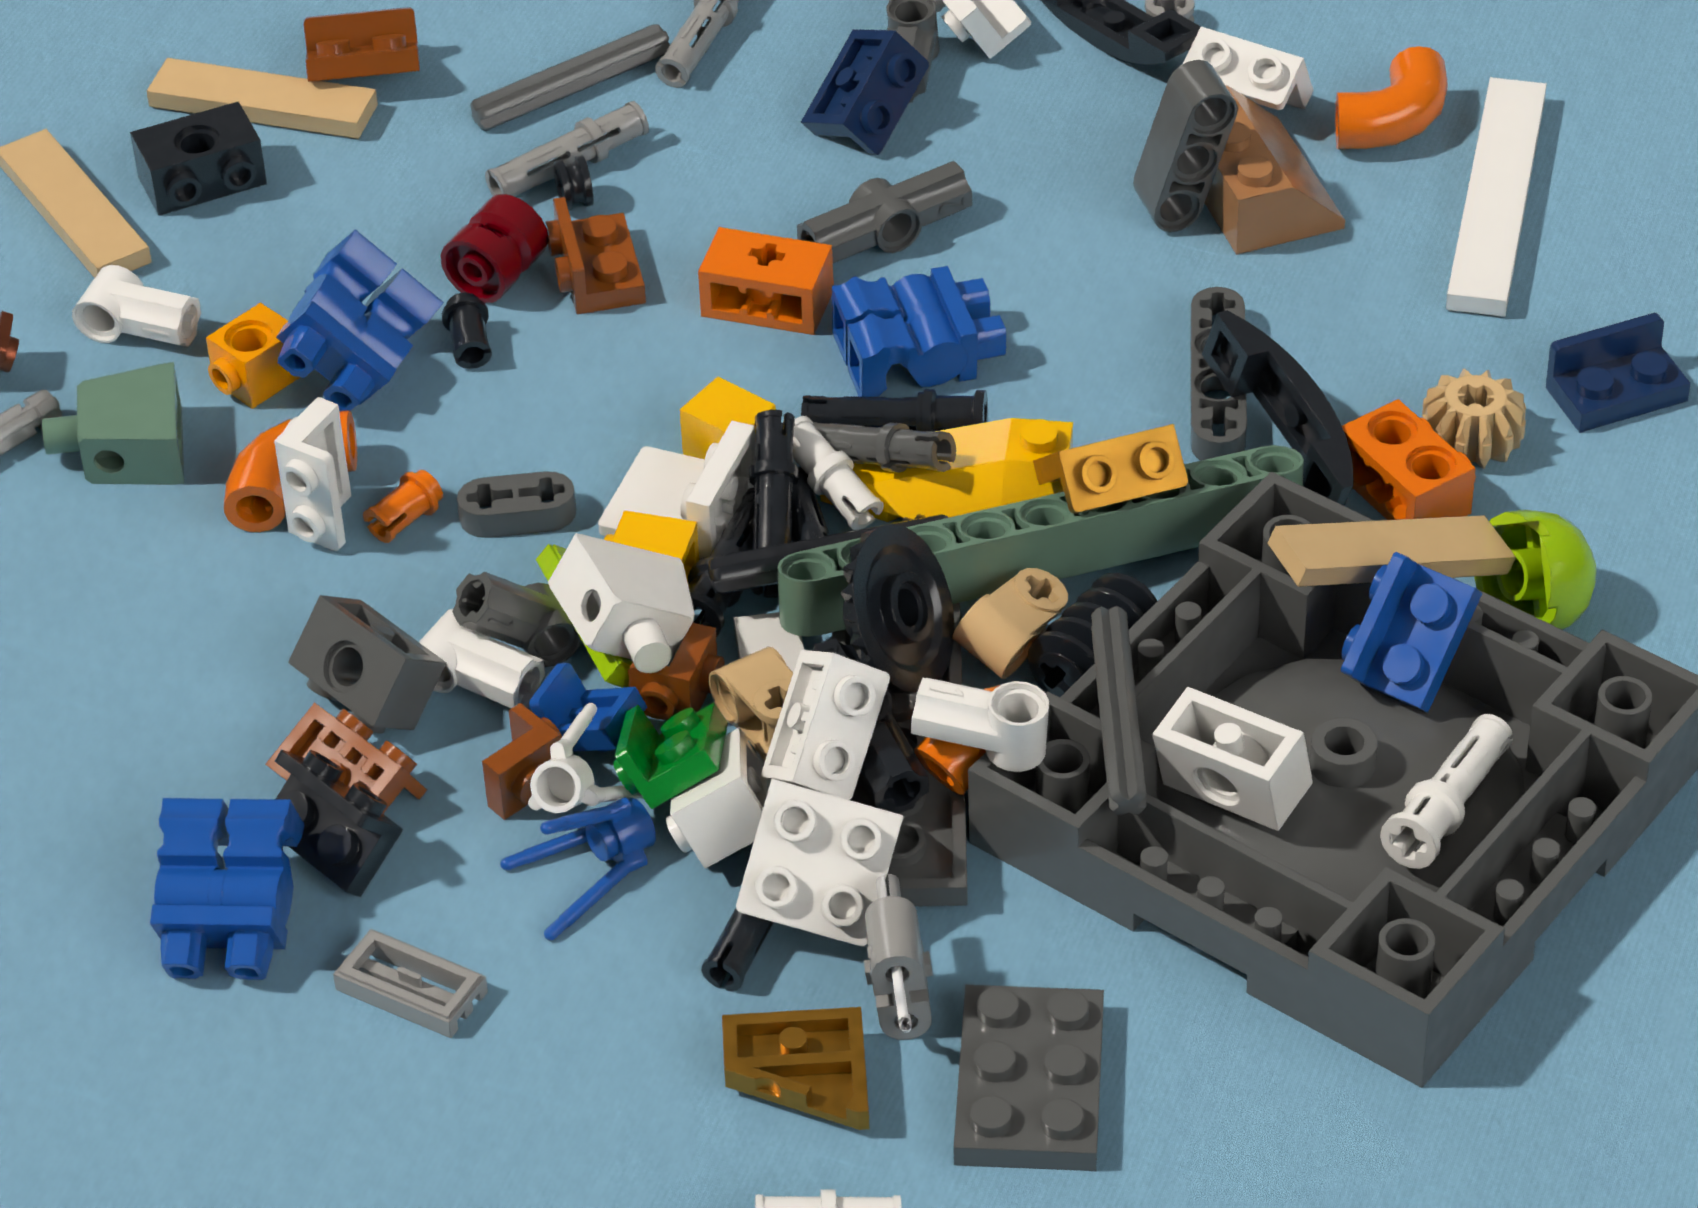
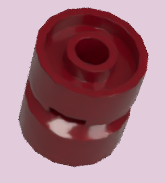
M508 194L495 195L488 199L471 217L469 223L462 227L443 247L440 255L442 269L447 279L459 292L472 293L484 303H494L503 297L519 279L520 274L526 271L545 251L549 242L548 230L539 214L520 198Z

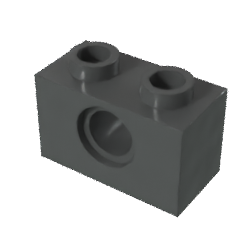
M324 595L319 596L288 661L291 666L309 678L306 685L310 690L326 699L339 701L351 710L350 713L375 733H384L386 728L414 730L447 663L362 600Z

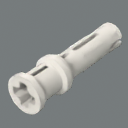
M1493 714L1478 716L1469 732L1447 757L1435 776L1416 783L1406 795V808L1402 812L1391 815L1382 826L1380 833L1382 846L1396 862L1408 868L1416 869L1429 866L1439 854L1440 840L1443 836L1453 834L1463 823L1465 816L1464 803L1483 781L1494 763L1512 744L1513 739L1508 738L1511 737L1512 730L1503 719ZM1423 841L1424 843L1421 845V847L1418 850H1415L1419 843Z

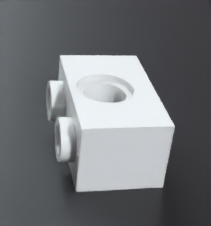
M1190 687L1185 689L1152 734L1164 785L1277 831L1280 830L1313 783L1304 732Z

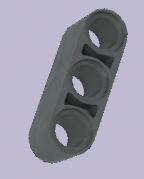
M1188 61L1180 65L1171 74L1134 175V189L1154 223L1162 231H1180L1189 227L1197 220L1203 209L1237 116L1238 107L1235 99L1215 68L1208 61Z

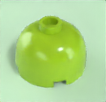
M1507 511L1491 518L1489 522L1492 526H1495V530L1516 556V559L1508 574L1474 576L1476 589L1561 630L1571 626L1589 606L1596 583L1595 559L1581 530L1566 518L1545 511Z

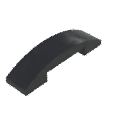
M1041 0L1065 26L1092 46L1111 56L1137 64H1159L1186 52L1191 48L1201 27L1172 9L1153 17L1125 0Z
M1228 310L1217 313L1202 352L1203 358L1231 397L1253 393L1291 448L1302 455L1304 459L1303 487L1345 506L1353 487V464L1346 435L1331 404L1305 369L1277 342L1260 329Z

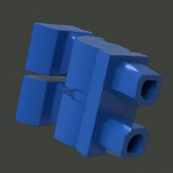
M356 229L326 254L319 267L313 273L314 281L305 288V294L292 311L289 321L283 325L276 336L283 343L278 357V364L294 377L305 378L314 369L330 381L323 392L325 400L338 404L339 411H351L391 380L397 370L396 368L413 347V344L407 339L423 327L444 303L403 268L380 286L393 271L397 263ZM373 292L369 300L364 305L362 301Z
M943 266L931 268L930 277L924 274H911L902 277L891 286L888 285L885 277H881L877 281L868 282L857 276L852 277L843 284L832 286V334L845 365H848L849 375L859 397H879L887 389L886 374L891 365L900 363L907 368L921 387H931L944 384L956 376L959 382L977 379V360L1005 356L1006 327L1000 315L990 317L991 300L989 290L983 278L955 283L949 267Z
M162 798L161 814L158 821L164 836L163 845L157 850L160 868L155 880V904H152L150 925L161 939L160 948L163 969L171 978L197 979L203 976L206 948L227 949L225 970L230 977L241 980H264L269 969L273 949H286L288 930L285 925L291 910L294 885L290 860L284 853L283 846L297 847L302 838L304 822L292 801L288 799H230L228 808L223 799ZM218 846H228L223 852V858L218 853Z

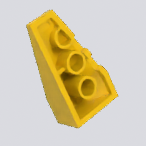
M1008 418L941 430L949 432L953 436L957 450L954 462L938 460L948 462L951 466L945 472L907 468L901 473L884 471L881 466L875 464H854L853 467L856 475L883 502L884 507L880 515L875 514L871 508L868 509L869 513L876 519L889 522L898 517L914 519L918 514L925 515V517L940 514L954 517L1064 492L1060 480L1039 485L1033 460L1073 448V422ZM820 495L822 502L833 505L825 495Z

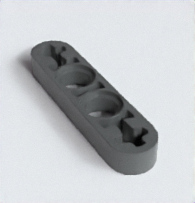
M1225 287L1203 289L1193 296L1191 302L1192 453L1200 461L1245 451L1246 394L1219 400L1211 399L1204 395V393L1212 390L1227 391L1202 356L1212 328V315L1228 310L1245 320L1243 297L1236 291ZM1224 424V436H1213L1212 425Z

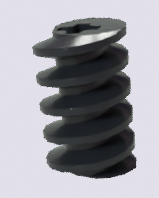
M1106 573L1096 579L1091 588L1078 597L1076 603L1066 608L1061 617L1047 627L1046 632L1036 637L1028 650V664L1033 678L1042 691L1045 693L1048 691L1061 697L1095 664L1091 615L1097 608L1104 607L1108 610L1115 606L1122 608L1127 613L1128 629H1130L1157 602L1156 597L1148 587L1131 576L1121 573Z

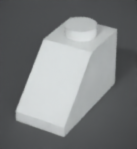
M740 727L728 733L725 737L719 770L671 798L670 816L666 818L668 829L682 852L687 853L693 850L704 868L754 842L771 782L769 779L760 777L763 764Z

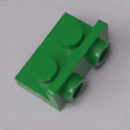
M713 702L697 713L692 707L678 712L660 728L662 733L659 734L641 707L637 705L626 711L615 752L614 768L617 776L629 793L632 795L640 793L652 810L719 770L728 722Z

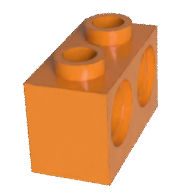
M1399 399L1342 425L1352 457V488L1387 520L1461 517L1471 514L1476 468L1465 454L1456 451L1433 430L1427 420L1418 417Z

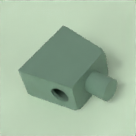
M174 362L84 380L77 386V415L42 419V433L46 455L80 452L85 480L92 484H184L182 405Z

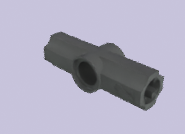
M955 161L895 185H891L883 178L869 179L853 192L848 204L798 224L797 238L798 240L832 245L833 263L877 245L884 252H899L909 247L917 239L923 226L971 207L972 189L968 185L964 170Z

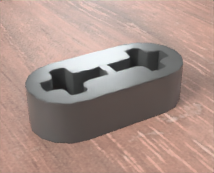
M543 471L482 477L464 484L457 495L461 527L468 534L476 537L491 538L551 532L566 527L576 516L575 489L572 480L558 472ZM546 500H554L553 502L548 503L542 502ZM492 506L491 508L480 509L481 507Z

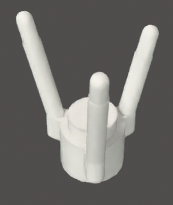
M594 703L585 705L563 737L551 745V759L538 766L533 773L530 783L532 796L528 801V805L532 810L543 808L548 812L563 813L581 803L592 807L601 802L617 801L623 797L627 799L643 798L640 793L632 795L623 785L610 787L594 785L593 771L588 763L581 757L573 755V747L597 712V706Z

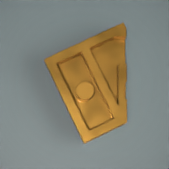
M861 1007L722 1015L725 1086L727 1088L858 1130L870 1129Z

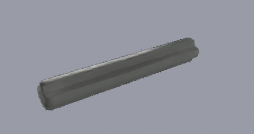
M652 24L480 96L470 104L472 118L481 130H490L664 56L669 48L668 34L666 31H663L659 24Z
M1118 606L1109 610L1099 607L1091 615V631L1109 808L1119 816L1128 812L1138 815L1146 808L1145 796L1147 793L1127 613Z

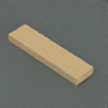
M166 58L147 89L149 106L154 108L195 114L239 101L251 123L355 139L360 138L378 105L376 89L325 81L308 82V79L174 58Z
M47 129L0 147V167L94 278L103 267L108 265H118L133 271L152 263L149 246Z
M1485 515L1275 526L1268 541V545L1298 587L1370 583L1379 568L1389 564L1395 552L1409 557L1417 564L1451 578L1508 574L1516 559V556Z

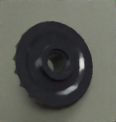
M888 524L861 533L860 543L850 547L851 562L843 567V574L848 582V586L841 591V596L845 599L843 604V620L846 630L851 637L850 644L860 647L861 663L889 674L890 681L888 687L892 693H917L922 678L940 680L951 659L955 624L953 604L947 580L932 550L921 537L909 528Z

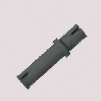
M813 422V425L836 451L845 452L854 464H875L881 466L884 471L901 473L907 468L945 472L951 466L948 462L938 460L954 462L956 458V442L949 432L913 431L906 424L891 422L878 428Z

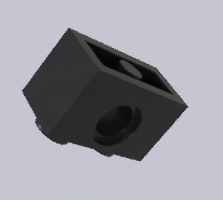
M239 101L130 132L137 175L158 216L267 184L261 140Z

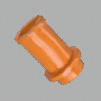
M427 471L406 472L401 476L400 485L363 512V519L365 522H370L376 518L377 520L370 523L367 528L378 540L389 543L398 533L422 514L426 516L434 514L438 510V502L443 498V491L437 480Z

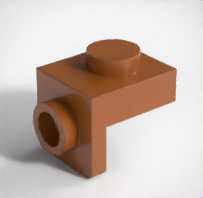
M692 623L670 666H666L658 672H640L632 662L628 670L629 687H636L645 701L647 708L644 713L646 716L659 720H668L686 708L692 707L696 713L700 711L708 693L711 694L709 674L725 666L724 657L717 656L716 628Z
M522 703L509 710L512 742L482 761L487 805L503 820H506L528 805L529 798L532 796L530 783L533 773L538 766L551 759V745L562 738L560 731L551 720L546 717L539 718Z

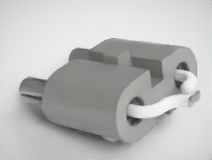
M884 874L876 880L877 900L869 905L865 914L868 958H870V960H864L867 985L872 984L882 1031L891 1038L910 1040L921 1036L931 1026L932 1017L927 976H933L930 952H924L918 915L914 904L908 899L901 897L899 879L893 874H888L890 896H888Z

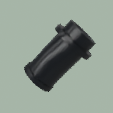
M464 292L453 295L446 302L441 316L444 327L451 333L455 362L462 368H479L490 361L492 356L485 327L489 319L488 307L472 293Z

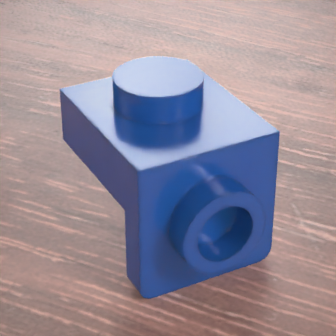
M570 663L556 664L529 701L532 712L539 718L546 717L551 720L560 731L562 737L586 704L594 703L597 706L596 714L573 747V752L595 750L607 752L616 749L626 711L637 705L641 707L643 712L647 708L636 687L586 690Z

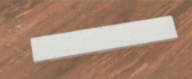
M1490 77L1447 292L1446 310L1500 317L1506 316L1547 83Z

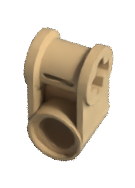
M1038 568L1023 569L992 594L982 596L961 619L953 633L952 639L1001 679H1006L1028 658V650L1032 641L1046 632L1045 627L1048 622L1062 612L1068 602V592L1064 584L1049 572Z
M769 646L718 668L709 674L710 691L716 706L728 723L736 728L740 727L746 739L757 750L763 760L766 759L793 672L786 665L779 652Z

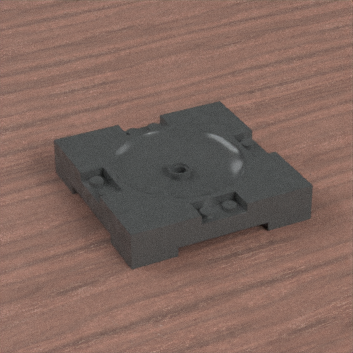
M1271 471L1199 542V561L1129 629L1147 793L1145 796L1146 808L1138 815L1128 812L1121 816L1115 814L1109 808L1094 664L1061 697L1048 691L1045 693L1049 700L1046 754L1039 765L1031 770L1022 772L1007 771L993 764L985 752L968 769L969 843L1131 931H1134L1146 920L1245 973L1247 975V994L1423 1088L1532 962L1535 941L1594 873L1603 877L1608 874L1698 770V675L1603 629L1588 643L1482 592L1480 601L1428 713L1364 686L1341 672V666L1344 662L1342 659V648L1350 630L1355 625H1361L1371 603L1369 590L1372 582L1298 587L1268 545V541L1275 526L1374 520ZM1187 687L1304 732L1313 783L1279 831L1163 784L1152 734ZM1493 714L1503 719L1512 730L1511 737H1508L1513 739L1512 744L1494 763L1483 781L1464 803L1465 816L1463 823L1453 834L1443 836L1440 840L1439 854L1429 866L1416 869L1408 868L1396 862L1382 846L1380 838L1382 826L1391 815L1402 812L1406 808V795L1416 783L1435 776L1447 757L1469 732L1478 716ZM1421 841L1415 850H1418L1424 842Z

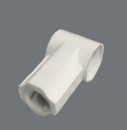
M118 265L103 267L72 309V319L75 326L89 339L99 343L116 341L122 332L189 347L197 335L198 321L201 316L199 298L146 287L137 275Z
M449 609L419 641V643L447 662L433 690L435 692L449 693L458 685L509 708H513L519 703L529 708L531 697L540 687L545 677L543 659L490 638V636L460 626L453 615V609Z
M922 678L912 715L911 734L985 749L989 760L997 767L1013 772L1027 771L1039 765L1046 754L1049 700L1044 691L1028 682L1013 681L1004 683L992 692L941 680Z

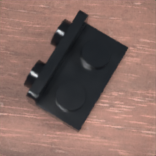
M281 749L275 762L291 775L276 799L291 800L305 824L297 847L289 848L345 892L361 897L403 829L383 814L387 806L383 799L358 784L353 783L351 788L341 782L339 778L344 770L327 757L309 750L304 758Z

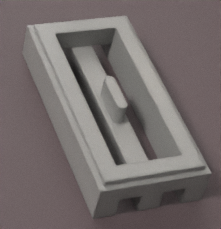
M373 929L367 932L333 974L337 991L449 1038H452L458 1030L457 1020L459 1017L466 1020L472 1013V1001L474 999L481 1001L488 992L485 975ZM370 955L398 966L397 970L369 959ZM421 976L431 981H434L438 984L446 986L450 989H453L456 992L455 994H453L432 984L422 981Z

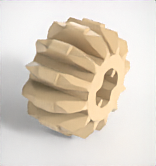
M1463 368L1458 378L1441 375L1438 385L1427 390V396L1423 400L1422 418L1427 420L1433 430L1456 451L1462 452L1471 462H1476L1481 468L1485 469L1489 459L1507 462L1510 452L1513 449L1520 448L1521 440L1525 435L1526 405L1524 403V394L1513 390L1511 379L1494 380L1489 369L1482 375H1472Z

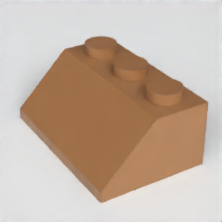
M1226 85L1236 101L1238 107L1237 116L1205 200V205L1236 255L1345 229L1344 217L1280 119Z

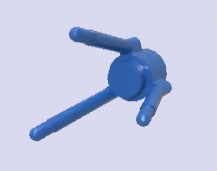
M623 797L603 807L545 821L540 826L543 834L549 835L561 831L581 829L524 849L501 860V868L503 870H511L588 842L592 852L599 860L604 862L611 859L618 862L545 929V939L554 940L629 873L648 865V859L643 850L655 844L656 831L648 811L637 799Z

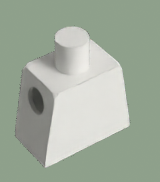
M575 533L548 581L550 589L586 646L594 651L632 659L636 669L643 673H655L665 668L693 623L695 614L681 558Z

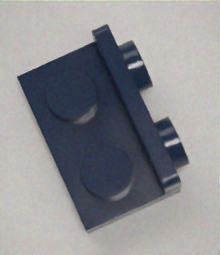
M853 29L801 123L814 135L851 137L868 154L879 155L929 67V62L896 30Z
M1658 313L1626 320L1551 343L1546 389L1579 433L1688 401L1691 383L1661 346L1664 320Z

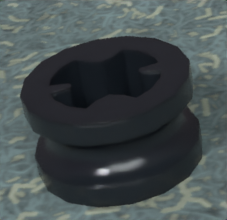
M576 156L572 164H565L562 159L554 161L553 169L558 197H565L568 211L572 210L573 204L577 202L583 203L585 207L593 206L592 182L584 156Z

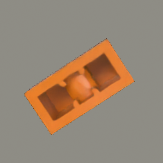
M719 227L698 270L701 317L815 335L832 296V286H834L832 245Z

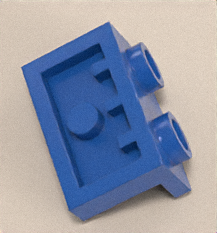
M1395 552L1389 564L1381 566L1372 580L1369 590L1371 603L1361 625H1355L1345 639L1342 648V659L1344 662L1341 666V672L1364 686L1428 713L1483 593L1475 587L1417 564L1409 557Z

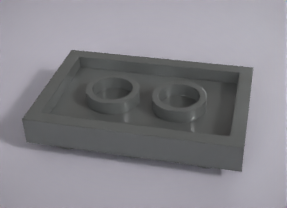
M965 985L953 1146L954 1166L1097 1171L1104 990Z

